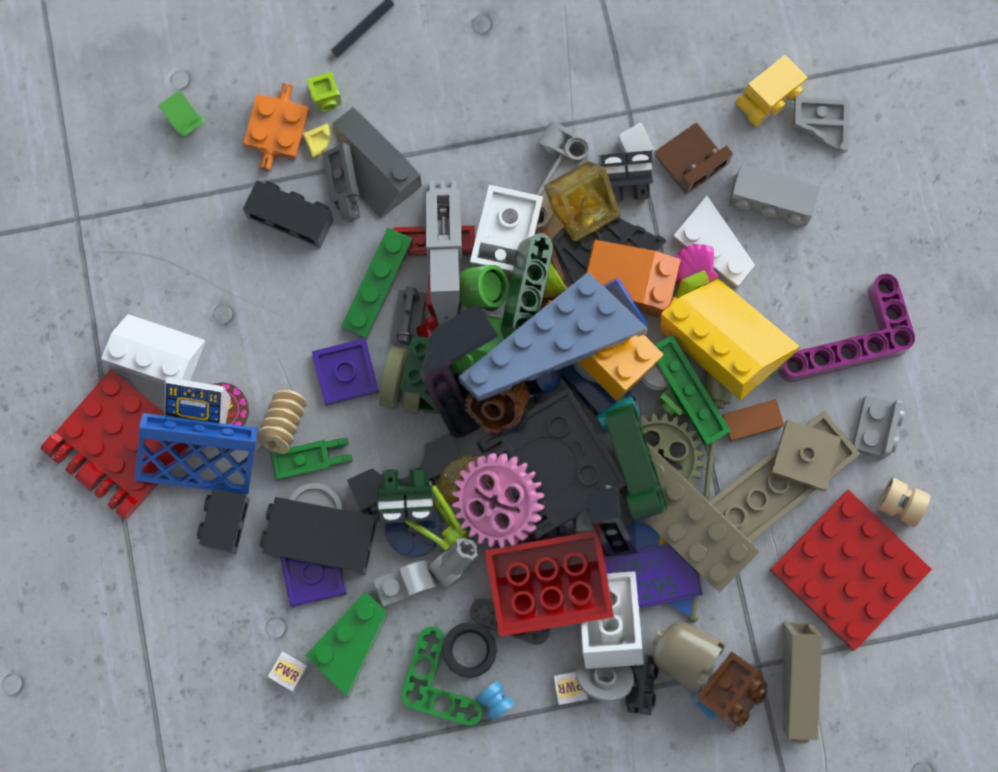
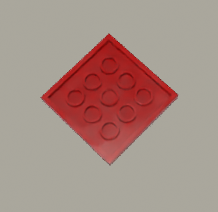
M849 489L770 569L852 651H855L932 570Z

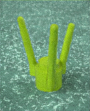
M432 486L431 490L437 500L433 501V505L448 524L441 532L444 538L441 539L418 523L408 522L407 518L405 523L439 544L446 551L461 537L467 540L470 537L467 530L461 528L460 522L437 487Z

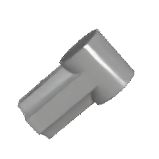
M461 537L448 551L440 555L428 567L446 590L466 573L464 570L478 556L477 545L472 540Z

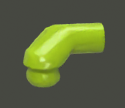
M705 270L682 279L676 297L680 298L696 290L698 287L709 283L710 281Z

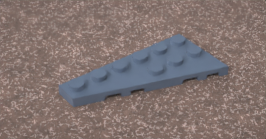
M588 272L460 375L459 381L478 401L511 389L512 385L527 379L529 381L536 379L544 372L552 369L556 371L593 356L599 350L612 345L615 347L623 344L624 340L636 335L637 337L647 334L648 328Z

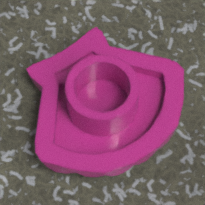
M691 244L676 254L675 258L681 260L675 283L680 284L682 279L705 270L710 282L719 277L714 271V248L712 246Z

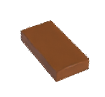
M776 399L722 414L723 419L731 432L727 433L730 442L784 426Z

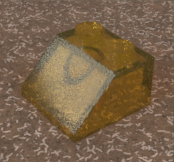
M587 161L544 185L552 211L575 241L621 216L606 168Z

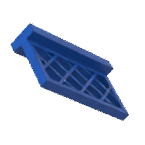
M142 414L138 434L139 441L134 481L206 490L218 489L248 495L257 428ZM145 438L158 440L163 446L152 452L145 445ZM178 442L186 443L191 450L181 456L173 446ZM207 446L216 447L220 453L209 459L202 449ZM167 450L176 460L165 466L157 456ZM235 450L249 451L248 457L239 463L230 453ZM194 454H197L204 462V464L196 469H193L186 461ZM225 457L233 467L222 473L215 463ZM152 461L160 470L154 474L142 472V466ZM181 464L188 474L183 477H177L170 470ZM210 468L217 477L211 481L203 480L199 473ZM238 471L245 479L244 485L231 483L227 477Z

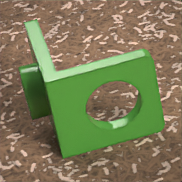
M181 91L175 92L159 104L161 111L182 137L205 122L202 117H199Z

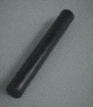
M384 0L331 49L333 55L337 58L341 56L395 5L392 0Z

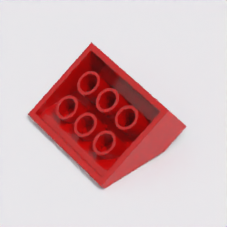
M596 531L485 550L499 637L614 617L603 546Z

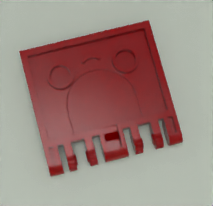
M110 369L58 430L46 439L40 450L49 457L53 456V461L59 464L75 448L79 454L67 465L66 471L72 475L82 466L75 475V479L89 491L95 489L107 475L108 478L100 484L94 493L99 499L103 498L117 483L121 489L109 500L108 507L112 510L118 507L116 513L126 520L158 485L157 483L134 481L139 441L138 434L142 414L164 416V412ZM145 438V445L152 452L163 446L158 440ZM178 442L173 446L181 456L189 449L186 443ZM167 450L157 456L165 466L176 460ZM152 461L142 466V472L154 474L160 470Z

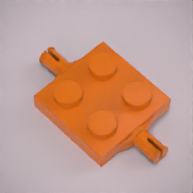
M282 83L279 97L272 98L256 94L243 145L244 147L258 150L263 154L259 167L263 171H265V167L267 172L271 171L274 157H287L296 160L309 107L290 101L293 89L291 84H288L287 87V83Z

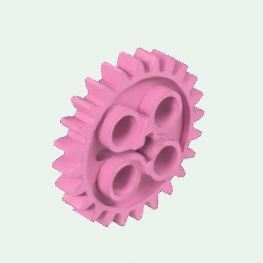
M495 453L488 455V458L481 456L477 458V462L472 461L468 463L470 470L464 469L460 472L464 479L455 481V484L461 488L452 492V495L459 498V501L452 504V506L461 510L455 517H464L465 521L461 528L468 526L471 528L469 537L479 534L478 543L480 544L488 539L489 547L495 546L498 542L500 547L503 548L508 545V541L511 545L519 542L518 538L524 540L528 537L527 531L532 532L536 529L532 522L541 520V517L535 513L544 509L543 505L537 503V500L544 497V494L536 493L535 490L541 485V482L532 483L531 479L536 473L526 474L525 470L528 464L524 463L517 466V457L511 458L508 461L507 454L505 453L499 455L498 459ZM487 475L494 479L495 484L493 488L487 483ZM512 487L518 489L520 493L519 500L513 497ZM477 501L483 504L484 513L479 512L477 509ZM513 506L518 507L520 509V512H518L517 509H515ZM502 513L509 517V526L503 523Z

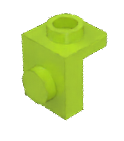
M332 71L306 79L316 112L321 110L325 112L331 111L337 105L342 104Z

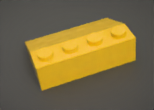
M720 279L681 296L661 313L660 331L667 337L673 334L680 348L740 401L796 353L800 347Z

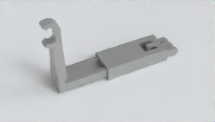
M451 180L450 188H446V181H440V188H436L435 181H429V192H426L427 260H430V293L439 325L457 316L460 299L459 259H462L460 190H457L456 180ZM437 208H440V216L442 217L440 221H437ZM447 208H449L450 220H445Z

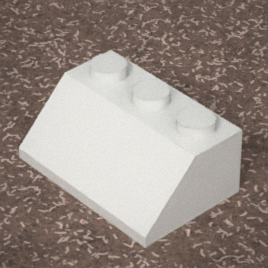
M127 315L111 333L101 359L110 367L165 385L166 377L191 381L206 341Z

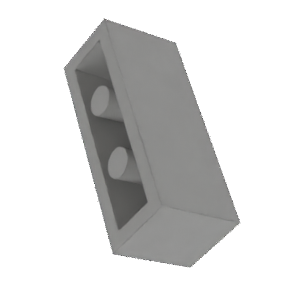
M741 164L729 203L735 204L737 208L742 210L754 209L761 211V214L766 217L775 218L778 216L785 218L794 225H808L813 216L821 186Z

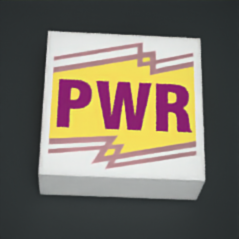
M282 651L268 677L294 691L308 666Z
M576 672L553 676L559 705L587 700L586 693L577 682Z

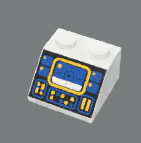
M166 377L164 416L226 424L231 397L223 386Z

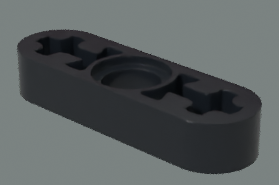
M488 599L476 600L470 608L472 620L498 632V626L490 624L493 618L485 616L483 620L478 619V613L475 612L476 607L481 608L483 604L488 605L487 610L495 614L493 601ZM542 629L545 635L544 637L538 636L537 640L532 639L531 632H524V636L519 634L508 636L533 645H540L548 639L550 629Z

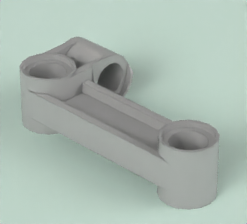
M556 122L549 123L536 146H539L548 154L556 157L557 161L536 194L543 196L539 214L543 222L537 224L535 233L547 230L550 221L582 168L587 163L589 156L588 142ZM579 149L583 152V155L575 157L570 151Z

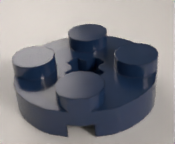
M404 501V510H405V519H406V506H405V501ZM434 509V520L415 521V523H420L422 527L440 537L442 531L441 521ZM405 522L385 524L387 541L395 551L412 558L421 557L431 552L437 544L420 532H418L417 536H413L412 533H406L405 529L409 525Z

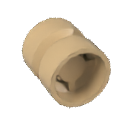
M893 477L882 493L877 510L891 517L899 515L901 522L916 527L927 509L930 494L916 487L910 490L907 483ZM903 495L905 496V499L901 507H899L897 505Z

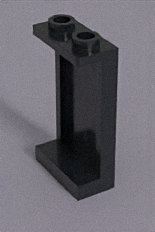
M275 497L273 504L269 503L266 513V520H270L267 531H263L260 540V548H263L262 553L267 556L273 555L350 570L366 575L377 524L376 516Z

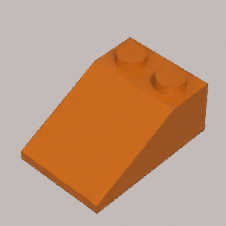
M594 240L586 273L589 272L602 285L619 277L642 313L657 317L670 306L681 259L654 250Z

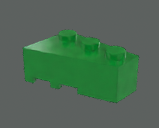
M364 592L310 649L305 657L346 696L350 697L388 613L368 593Z

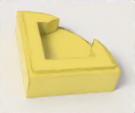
M328 124L303 133L313 159L319 158L326 151L330 143Z

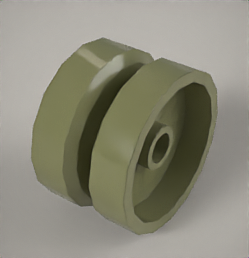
M392 346L382 377L379 405L380 407L395 409L403 393L402 406L404 411L419 414L423 398L417 393L403 392L400 389L408 356L407 349Z

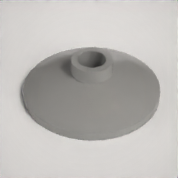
M583 658L579 662L576 671L577 682L581 689L590 697L600 701L610 702L624 698L631 691L634 683V675L630 666L586 669Z

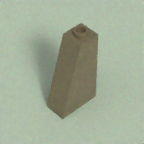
M783 622L784 732L788 739H792V742L805 744L809 743V740H818L822 635L812 623Z

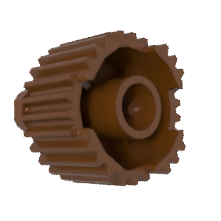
M526 380L512 385L511 389L478 401L469 392L466 398L465 411L471 415V418L476 419V423L480 422L484 432L489 431L490 434L495 432L498 435L502 430L506 431V428L511 429L512 426L515 427L516 423L520 422L529 399V391H527V386H524Z

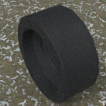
M466 622L458 624L449 631L444 639L442 652L444 661L451 671L462 677L473 678L483 675L491 668L496 659L497 647L495 638L487 628L478 623ZM466 633L477 634L486 643V657L482 663L475 667L462 666L453 655L455 641Z

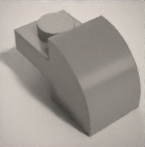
M427 560L406 565L397 571L373 580L383 607L438 588L434 576L428 568L429 563Z

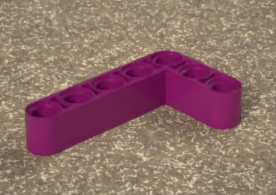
M884 273L879 275L869 286L868 295L879 331L799 350L778 368L781 378L788 382H796L900 356L908 351L915 342V333L897 278L891 274ZM878 284L887 286L889 294L879 291ZM886 310L894 311L897 315V320L890 319L886 315ZM894 336H901L905 341V346L896 344ZM867 343H875L879 348V352H871L868 349ZM841 349H848L852 353V359H845L841 355ZM814 356H822L826 361V365H817L814 361ZM787 362H795L799 366V372H791L787 367Z

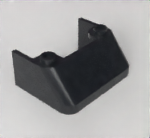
M477 304L435 328L431 334L420 371V379L448 431L455 438L465 437L481 426L480 422L476 423V419L471 418V415L465 411V403L469 391L460 383L459 379H456L450 365L499 337Z

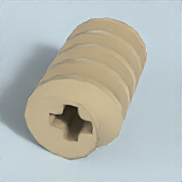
M279 390L274 393L272 402L269 404L268 411L265 413L264 420L261 423V428L257 432V439L263 447L278 454L289 452V445L293 442L292 435L296 434V426L300 425V417L304 415L303 408L307 407V401L302 395L291 390Z

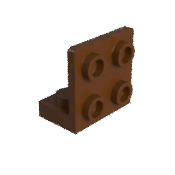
M694 123L657 149L654 155L687 195L728 166L733 152L727 145L719 150L699 124Z
M731 651L696 698L721 717L728 728L734 732L737 727L741 728L746 724L750 717L749 711L755 703L759 705L764 700L768 692L766 690L768 685L760 671Z

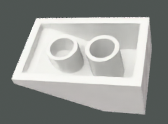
M635 571L609 573L607 575L614 617L581 623L586 669L644 665Z

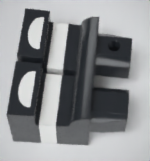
M652 150L598 155L601 186L605 188L608 202L623 201L622 186L631 185L633 200L649 199V184H653Z

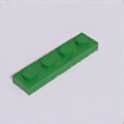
M387 227L341 325L343 329L368 339L411 247L412 238Z
M673 334L655 344L654 346L664 354L656 366L704 446L731 432Z

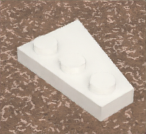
M708 196L703 199L673 236V240L682 247L691 244L712 246L714 248V271L736 288H738L755 266Z

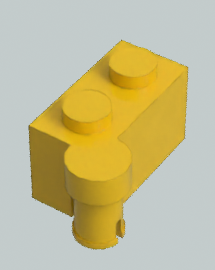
M784 55L751 81L744 93L737 98L735 104L749 117L748 121L756 128L771 113L774 116L785 107V102L789 98L794 101L804 91L802 85L806 81L807 76Z

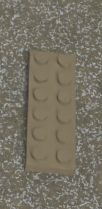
M825 410L806 425L841 437L830 478L860 455L859 451ZM778 447L709 501L750 541L754 540L816 490L770 474Z
M648 443L668 510L644 520L720 593L760 550ZM615 451L611 457L613 458L614 462L616 463L617 467L623 475L620 462ZM626 486L620 490V493L628 504L627 497L630 493Z

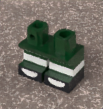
M423 467L409 469V483H399L397 469L382 470L381 485H377L379 524L405 522L404 495L408 522L434 520L431 485L427 482L426 472Z

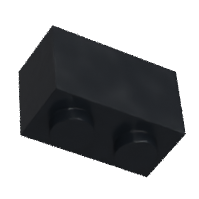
M212 489L211 495H207L204 503V511L207 512L205 521L199 524L197 539H200L199 544L206 548L237 554L250 499L246 495Z

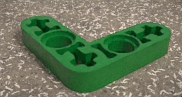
M432 626L426 627L418 637L401 695L403 703L409 708L464 725L472 726L477 724L483 715L482 707L477 701L431 687L445 638L440 629ZM431 632H436V638L440 639L439 644H433L431 653H437L435 659L425 654H418L420 648L426 651L428 642L424 640V636H430ZM421 659L428 660L432 666L430 673L426 676H420L415 671V665ZM412 676L418 680L428 681L427 687L420 685L419 693L423 695L422 700H416L415 704H411V698L407 696V692L413 691L416 683L410 682ZM441 695L447 696L451 702L449 710L444 713L438 712L434 707L435 699ZM455 699L462 700L459 704L460 707L468 708L469 704L475 705L474 710L478 712L477 718L472 717L470 721L465 720L466 715L457 712V718L451 717L455 709Z

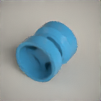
M496 681L475 697L480 705H485L486 708H489L488 716L492 721L515 705L511 697L504 696L503 686L499 681Z

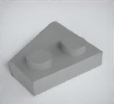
M796 97L794 100L793 126L841 153H846L848 151L850 100Z

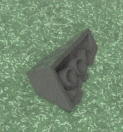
M354 107L333 122L340 143L350 146L356 181L363 200L380 219L422 186L421 176L416 169Z

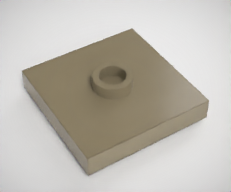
M786 420L770 474L825 492L829 484L841 437Z

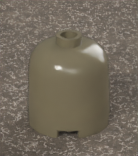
M677 621L671 624L665 631L660 628L652 641V644L656 646L653 654L656 667L696 694L699 693L700 688L702 689L715 667L713 663L718 655H722L726 643L684 621Z

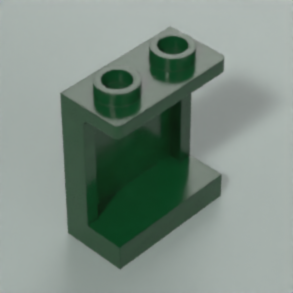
M412 337L400 389L403 392L419 394L423 398L421 410L424 413L439 414L420 379V371L430 338ZM454 373L456 379L458 380L459 374Z

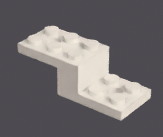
M489 185L470 260V267L499 266L506 273L510 287L518 246L523 240L535 235L543 196ZM507 212H512L517 215L518 219L513 224H507L502 220V216ZM506 301L492 312L484 308L480 309L486 316L503 319ZM462 304V308H461V312H460V313L464 312L465 310H467V309H469V308L465 307V306Z

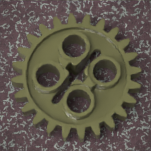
M653 413L652 420L649 422L644 416H641V425L645 437L649 434H656L660 438L658 445L653 448L658 453H664L665 460L681 465L683 467L682 470H676L695 488L696 485L692 478L701 479L702 477L696 471V468L705 467V463L697 460V458L705 456V452L696 450V448L702 445L701 440L693 441L697 434L696 430L687 433L688 422L679 426L678 416L672 422H669L667 413H664L662 420H658L656 414ZM674 445H682L686 453L681 458H674L670 454V449Z

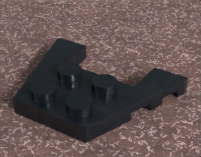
M591 202L552 238L553 246L573 284L586 273L594 240L621 245L629 241L634 247L658 251L667 241L659 235L655 236L645 231V228L639 225H633L622 220L620 216Z

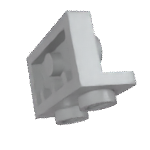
M867 395L864 397L853 441L854 447L860 453L885 459L891 452H895L899 437L895 436L897 426H901L905 410L901 409L903 401L896 400L893 403Z

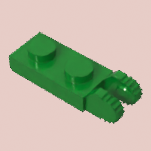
M348 438L330 441L321 440L291 447L286 454L270 452L275 480H284L331 469V466L351 463L353 461L351 454H344L329 458L328 454L330 449L344 448L349 445Z

